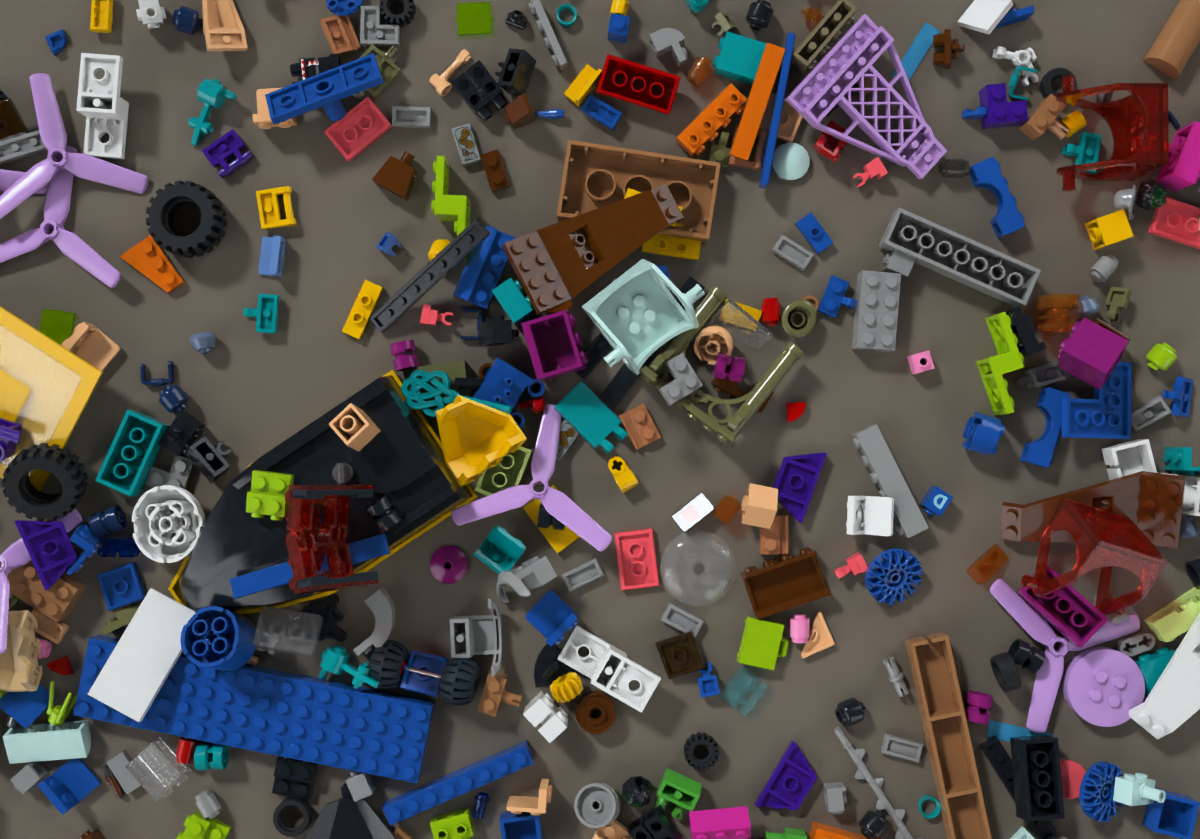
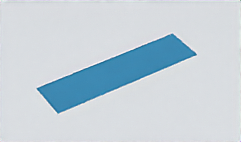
M926 22L901 60L908 81L932 45L933 35H937L940 32ZM896 70L893 73L892 77H895L897 75Z
M990 720L986 737L991 738L995 735L999 740L1010 742V737L1053 736V734L1046 732L1035 733L1024 727Z

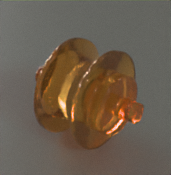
M810 4V7H806V10L801 11V14H804L805 23L810 20L813 26L815 22L818 23L819 19L822 20L824 18L821 15L820 6L817 9H813L812 4Z

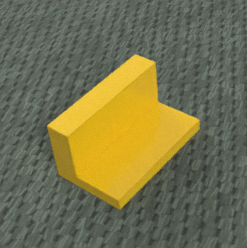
M586 64L565 91L564 96L580 107L599 82L602 70L599 68L596 71Z

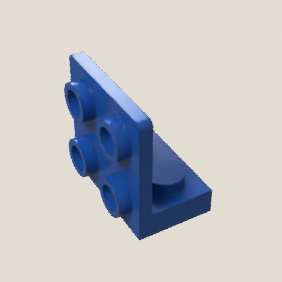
M81 758L67 761L55 773L41 781L37 786L63 815L98 787L101 781Z

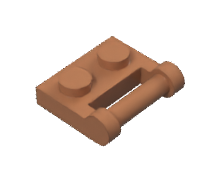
M735 126V128H734V134H733L732 144H733V141H734V138H735V135H736V132H737V129H738L737 126ZM758 130L754 162H750L749 159L744 161L729 156L728 165L761 171L765 141L768 138L769 132Z

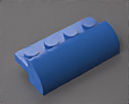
M484 225L490 232V235L470 253L453 296L488 310L494 296L492 290L498 286L509 260L502 245L515 239V237L505 234L496 228Z

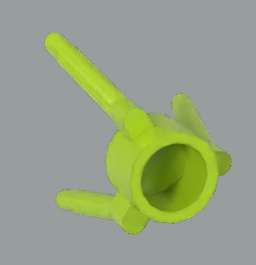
M51 681L46 714L50 715L48 719L50 724L60 726L64 724L66 717L69 716L71 709L76 703L78 692L71 702L72 693H68L64 704L56 705L54 708L55 682Z

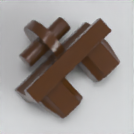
M945 29L944 34L933 35V48L944 47L943 53H933V65L944 66V70L950 69L951 53H953V59H959V53L965 51V46L959 44V39H953V45H951V29Z

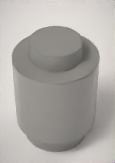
M1111 254L1102 256L1089 270L1090 278L1095 282H1105L1117 269L1119 261Z
M206 789L194 797L196 800L195 804L204 819L207 817L212 819L220 814L219 809L222 806L213 791L210 792L209 789Z

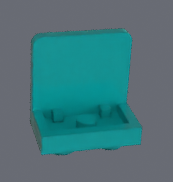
M1165 447L1163 453L1164 470H1172V474L1200 475V467H1192V447Z
M495 525L474 553V556L500 574L503 571L511 570L526 550V547L522 541L508 534L505 528Z

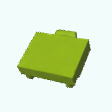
M747 616L744 622L746 624L740 649L737 652V661L746 665L774 670L777 657H786L790 641L782 637L785 625L779 622Z

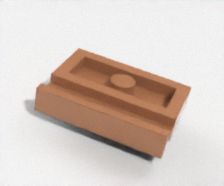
M334 15L320 19V24L332 54L342 56L352 53V51H360L361 46L349 16Z
M644 403L619 415L636 450L661 438Z
M775 515L770 529L760 527V554H788L787 515Z

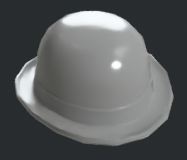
M1135 183L1132 188L1119 190L1114 196L1113 207L1115 212L1124 209L1130 221L1133 220L1136 213Z

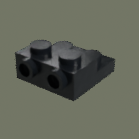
M278 756L274 771L275 779L272 793L310 801L318 764Z

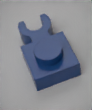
M708 662V670H698L703 676L697 678L701 698L720 694L717 676L710 675L712 670L711 662Z

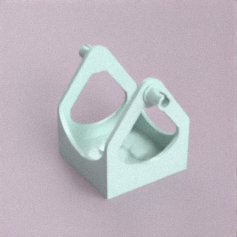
M641 259L585 303L582 308L614 349L607 356L603 357L606 363L612 368L622 360L632 372L638 375L641 366L659 347L680 333L699 327L693 303L704 296L705 292L701 291L702 288L696 284L686 294L682 293L655 264ZM667 287L677 296V298L679 299V301H680V302L682 303V305L684 306L685 310L680 306V304H679V303L676 301V299L672 296V294H671L670 291L667 289Z

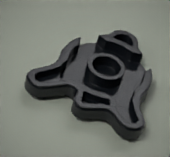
M332 594L324 602L312 603L303 608L297 619L291 623L292 631L304 635L310 641H322L327 638H332L339 642L345 641L347 633L337 626V622L342 621L344 615L337 608L340 600L339 596Z

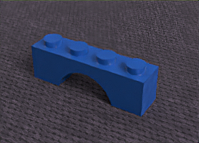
M993 156L967 169V172L974 187L986 188L996 197L998 204L997 213L990 223L999 239L1025 227V220L1016 207L1015 197L1010 194L1007 180L1003 178L1000 172V164Z
M1049 387L1041 388L1036 407L1044 414L1046 427L1040 438L1024 444L1020 461L1041 468H1049V465L1054 460V448L1058 445L1060 439L1058 435L1062 428V398H1070L1071 394Z

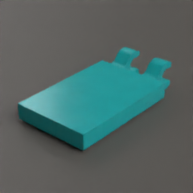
M582 381L554 407L594 449L599 445L607 455L615 448L605 439L611 432L619 441H622L628 435L624 429L618 426L622 421Z

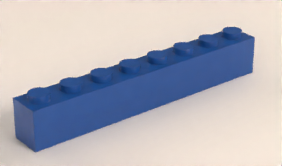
M526 740L391 798L383 805V811L389 825H393L532 765L535 757Z

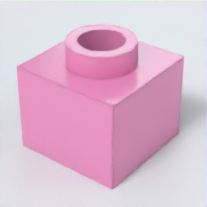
M929 350L907 356L912 375L935 369ZM922 358L924 359L925 365L920 364V360Z

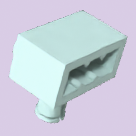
M1124 774V776L1115 777L1113 801L1129 806L1153 804L1154 801L1163 803L1166 793L1163 790L1155 789L1156 780L1149 779L1146 774Z

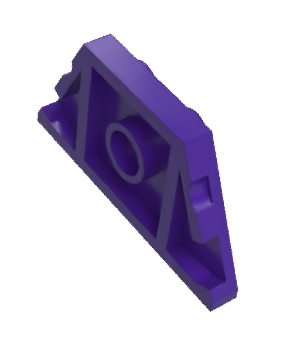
M827 453L783 457L773 488L778 489V501L800 523L803 522Z
M16 520L15 524L46 591L77 560L76 551L63 522Z
M792 740L756 799L755 806H767L775 809L787 808L788 810L799 809L817 776L795 741Z

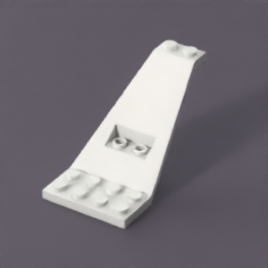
M1200 613L1145 702L1129 710V717L1157 740L1174 732L1200 709Z

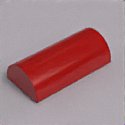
M607 54L596 92L670 115L681 77Z

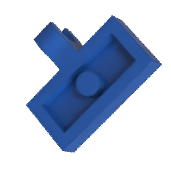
M832 275L817 312L835 318L840 305L853 309L857 300L844 297L850 282Z
M1176 377V382L1173 385L1174 391L1163 390L1162 398L1173 399L1171 415L1189 417L1193 379Z

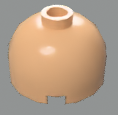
M708 326L697 335L694 351L700 360L704 359L708 361L707 364L715 365L718 353L731 356L734 345L733 338L723 327Z

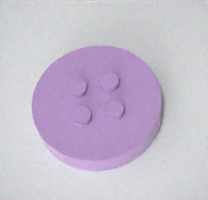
M1091 647L1079 652L1067 664L1062 678V692L1067 705L1077 716L1097 726L1112 727L1131 719L1129 717V710L1140 705L1144 700L1145 682L1138 665L1126 654L1108 647Z

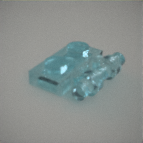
M742 665L719 696L734 708L741 703L743 708L739 712L746 716L749 711H753L754 705L759 698H763L766 694L765 690L769 686L765 682H762L759 687L756 686L754 683L758 677ZM751 689L754 693L749 700H746L744 696Z

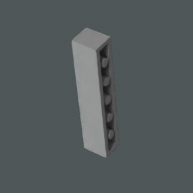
M872 424L852 434L854 438L852 439L853 445L857 450H860L862 454L861 460L865 467L868 466L872 482L874 484L877 483L880 489L878 491L879 496L894 499V519L897 523L895 528L900 536L903 535L905 538H910L928 529L929 527L877 424Z

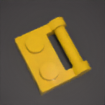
M290 186L256 191L261 229L267 230L297 225L293 215L290 195L292 194V189ZM277 195H283L286 219L281 220Z

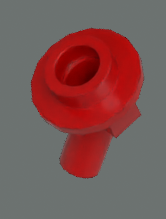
M539 396L535 399L519 402L520 409L532 407L531 411L538 415L539 411L543 412L546 401L543 400L544 396Z

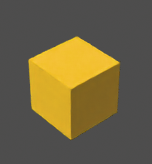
M1124 209L1085 223L1094 250L1133 237Z

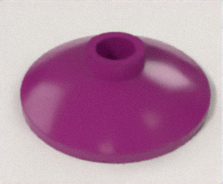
M448 545L437 549L430 559L432 575L439 582L445 584L460 581L468 569V560L465 553L455 546ZM446 562L451 563L450 569L445 568Z

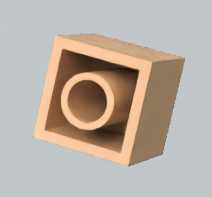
M352 403L329 423L330 427L343 442L358 452L381 431L362 409Z
M750 483L741 504V510H743L742 523L770 529L777 512L778 489Z

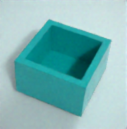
M509 278L492 290L516 327L535 314L533 311L534 307L528 296L524 298L522 295L524 289L518 280L513 281L512 278Z

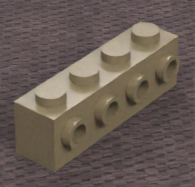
M839 0L793 53L791 64L803 74L807 69L811 71L818 62L816 60L820 54L824 56L829 50V43L832 40L836 42L842 35L841 29L844 26L848 28L854 21L855 17L853 15L857 7L848 0Z

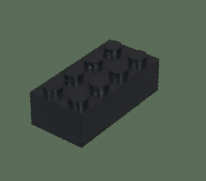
M1049 735L1010 737L1016 817L1026 821L1064 819L1058 738Z

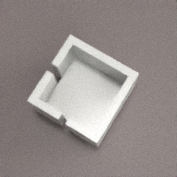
M1137 439L1101 448L1105 465L1110 466V468H1107L1109 480L1141 471L1157 473L1149 439Z
M541 691L525 706L523 715L534 727L541 723L542 726L538 731L551 743L567 728L568 713L561 706L558 708L554 704L555 700L548 692L545 694Z

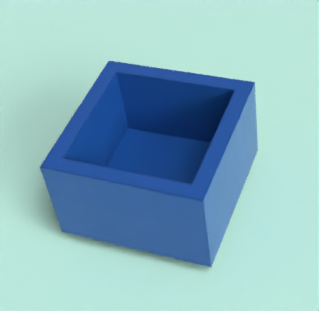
M1163 790L1166 793L1163 803L1154 801L1153 804H1147L1142 823L1144 826L1156 833L1181 839H1192L1200 802L1187 795Z
M511 811L501 813L499 822L502 839H544L540 815H531L530 812L513 814Z

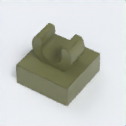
M719 12L715 16L717 21L711 25L712 28H716L718 25L721 26V31L717 34L718 36L724 35L727 31L733 32L737 28L727 12Z

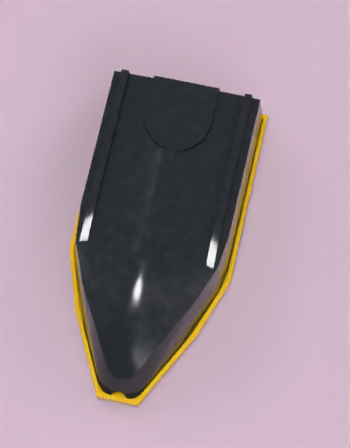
M391 370L258 458L235 477L210 512L190 556L183 561L168 590L176 601L194 611L208 606H218L239 614L276 610L331 595L346 585L320 587L322 590L306 592L308 591L307 588L298 589L296 581L234 599L230 579L289 562L291 552L297 548L300 550L306 548L312 555L380 534H386L390 554L316 576L328 575V579L367 572L451 516L453 509L470 503L478 495L470 483L462 487L459 486L445 464L440 438L422 411L410 408L407 405L406 397L401 389L403 383L396 372ZM350 403L362 409L381 430L359 452L347 446L329 425ZM337 463H347L352 467L353 477L349 482L338 484L334 480L332 471ZM254 470L294 475L293 489H302L301 485H316L315 489H353L351 485H366L364 489H373V497L369 498L324 495V499L293 498L292 495L291 513L304 511L310 520L309 526L304 532H293L290 530L287 523L289 516L283 517V520H271L270 515H264L263 518L251 517V513L246 512L247 492L251 491L252 471ZM387 495L392 503L391 508L396 509L402 519L387 531L379 533L373 524L375 520L369 519L364 508L379 497Z

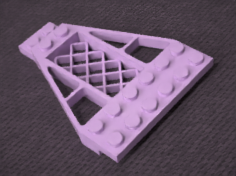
M864 14L786 100L813 128L899 166H907L918 179H922L947 150L934 137L931 127L924 120L893 44L894 38L882 26L877 27ZM886 49L897 72V75L889 83L872 66ZM864 78L872 80V88H864ZM898 79H900L909 104L892 87ZM859 80V88H851ZM872 91V102H864V92ZM877 91H882L885 94V102H877ZM851 92H859V102H851ZM836 104L852 119V124L844 133H840L820 123ZM859 105V112L853 106ZM864 105H872V116H864ZM877 105H885V116H877ZM890 105L898 107V116H890ZM866 119H872V126ZM877 119H885V130H878ZM890 119H898V130H891ZM903 119L911 121V129L903 130ZM858 125L880 150L848 136V134ZM879 133H885L886 140ZM891 133H898V143L891 144Z

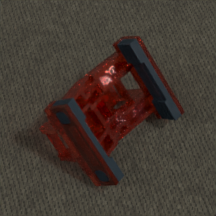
M289 485V490L285 493V501L290 503L289 515L286 517L288 523L287 531L290 532L286 536V544L289 556L288 565L291 566L293 578L289 580V587L291 590H294V594L363 588L379 584L377 571L354 574L349 545L345 544L350 497H373V485ZM314 503L326 506L324 524H320L318 506H314ZM326 555L329 570L318 575L317 571H321V565Z

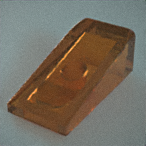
M994 544L972 563L966 572L977 584H984L1006 562L1008 556L997 544Z

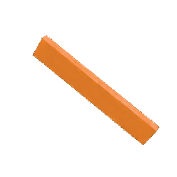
M766 43L729 153L730 156L744 161L749 159L785 49Z

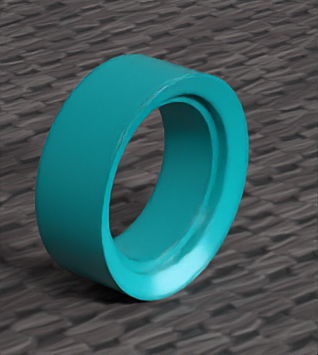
M570 4L561 5L556 11L557 22L563 27L574 25L577 20L576 9ZM563 10L573 12L574 17L570 22H563L559 16Z
M925 795L918 801V810L925 818L932 819L940 813L941 806L935 797ZM927 800L935 802V809L931 813H925L922 810V805Z

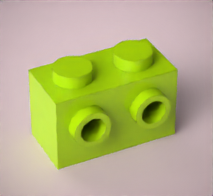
M470 807L434 816L430 821L434 839H471L475 832Z

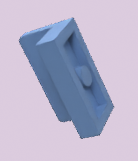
M274 235L273 237H262L258 269L260 275L282 277L286 239Z

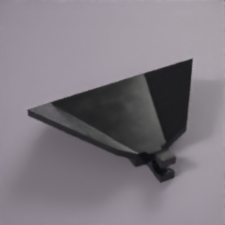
M344 783L341 787L343 798L328 802L305 839H396V836L366 799L354 802L347 783Z

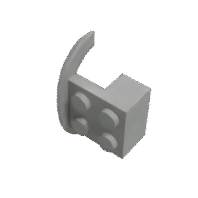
M537 555L526 560L517 568L501 572L497 579V595L500 602L504 604L510 602L505 591V586L509 585L519 596L528 597L531 595L529 590L546 584L557 577L547 557L539 558Z
M488 599V608L492 615L454 616L450 619L451 658H471L473 655L494 654L491 666V677H494L500 669L502 660V625L498 605L492 599Z

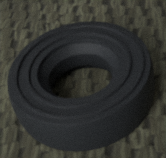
M1065 68L1050 70L1043 76L1040 83V91L1044 98L1053 94L1062 103L1073 96L1077 87L1075 76ZM1054 79H1061L1065 83L1063 92L1058 93L1052 89L1051 84Z

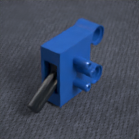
M496 357L484 378L457 377L454 380L455 389L476 390L472 398L511 406L512 409L525 389L528 394L534 397L541 396L545 391L542 381L528 377ZM533 383H538L540 386L536 393L531 392V385ZM511 411V416H519V423L517 425L519 428H522L525 423L524 417L517 411Z

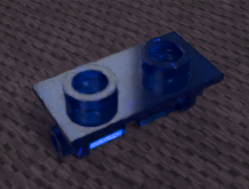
M99 538L102 547L98 548L97 554L101 555V557H115L117 552H119V557L134 558L139 553H142L133 538Z

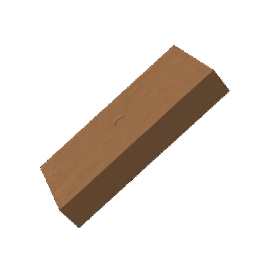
M568 140L556 215L557 220L564 221L624 199L628 188L645 192L667 184L676 204L683 207L681 213L684 218L677 223L684 224V227L667 226L657 234L707 243L710 237L721 163Z

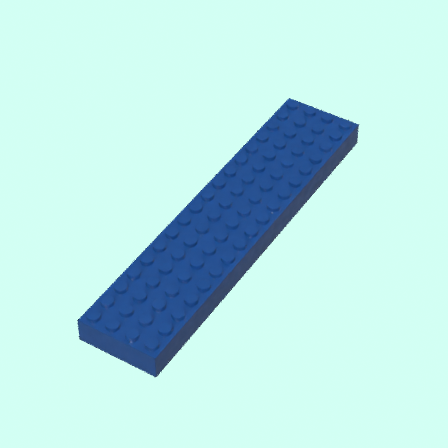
M103 635L89 638L73 714L75 716L418 783L421 777L436 701L365 687L355 689L354 685L320 680L315 677L245 664L234 671H218L195 665L182 651L142 722H137L88 695L89 690L120 640Z

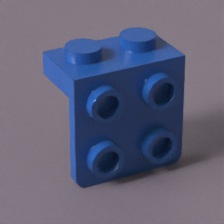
M83 521L70 537L72 542L84 550L68 569L67 574L69 576L73 571L77 573L83 567L84 562L87 558L90 559L101 543L99 542L100 538L93 534L89 523H84Z
M549 590L526 614V619L546 638L545 642L550 646L554 643L558 645L565 636L563 634L567 629L571 631L578 624L576 621L578 614L552 590Z

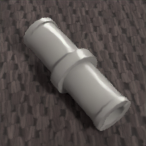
M889 657L891 665L887 658L884 659L883 664L889 674L888 679L893 683L898 697H903L901 689H903L905 696L908 695L910 691L905 684L904 674L899 670L895 658Z

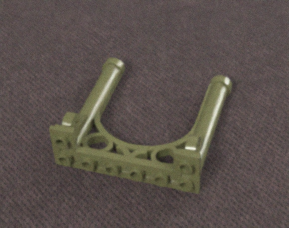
M712 285L707 291V296L695 309L699 327L687 330L673 337L661 354L654 359L649 368L646 366L640 368V378L649 387L653 385L660 389L670 383L668 376L671 372L665 363L681 353L686 356L690 343L727 298V295L718 287ZM789 342L755 387L740 398L719 399L697 389L690 393L689 401L682 398L673 403V405L679 410L685 409L689 412L687 416L693 421L697 422L699 420L704 424L703 428L710 434L715 432L718 435V440L723 444L733 446L736 437L794 363L802 358L804 352L795 344ZM663 375H664V381H665V382H663V381L660 379ZM658 390L657 393L663 397L660 390ZM708 401L712 402L708 407V415L695 405L698 403L708 404ZM743 403L734 416H732L730 405ZM717 405H725L728 411L727 418L723 420L717 419L712 414V409Z

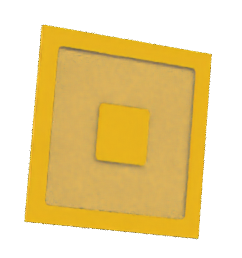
M0 306V418L23 425L21 440L19 444H16L14 455L0 462V478L3 479L4 471L20 451L27 449L31 445L36 444L39 446L41 443H48V446L56 444L60 446V449H64L103 372ZM45 470L29 471L28 475L31 484L41 492L51 472Z

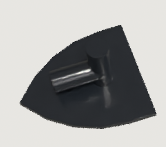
M547 643L537 657L534 669L536 687L550 686L558 677L575 670L557 659L562 650L555 644L550 646Z

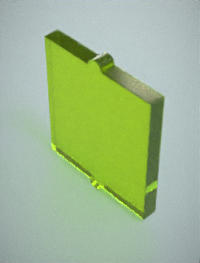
M490 2L457 4L456 22H458L459 36L492 34L491 20L493 17L490 13Z
M43 309L40 332L61 345L64 340L70 338L73 334L76 313L64 312L61 309Z

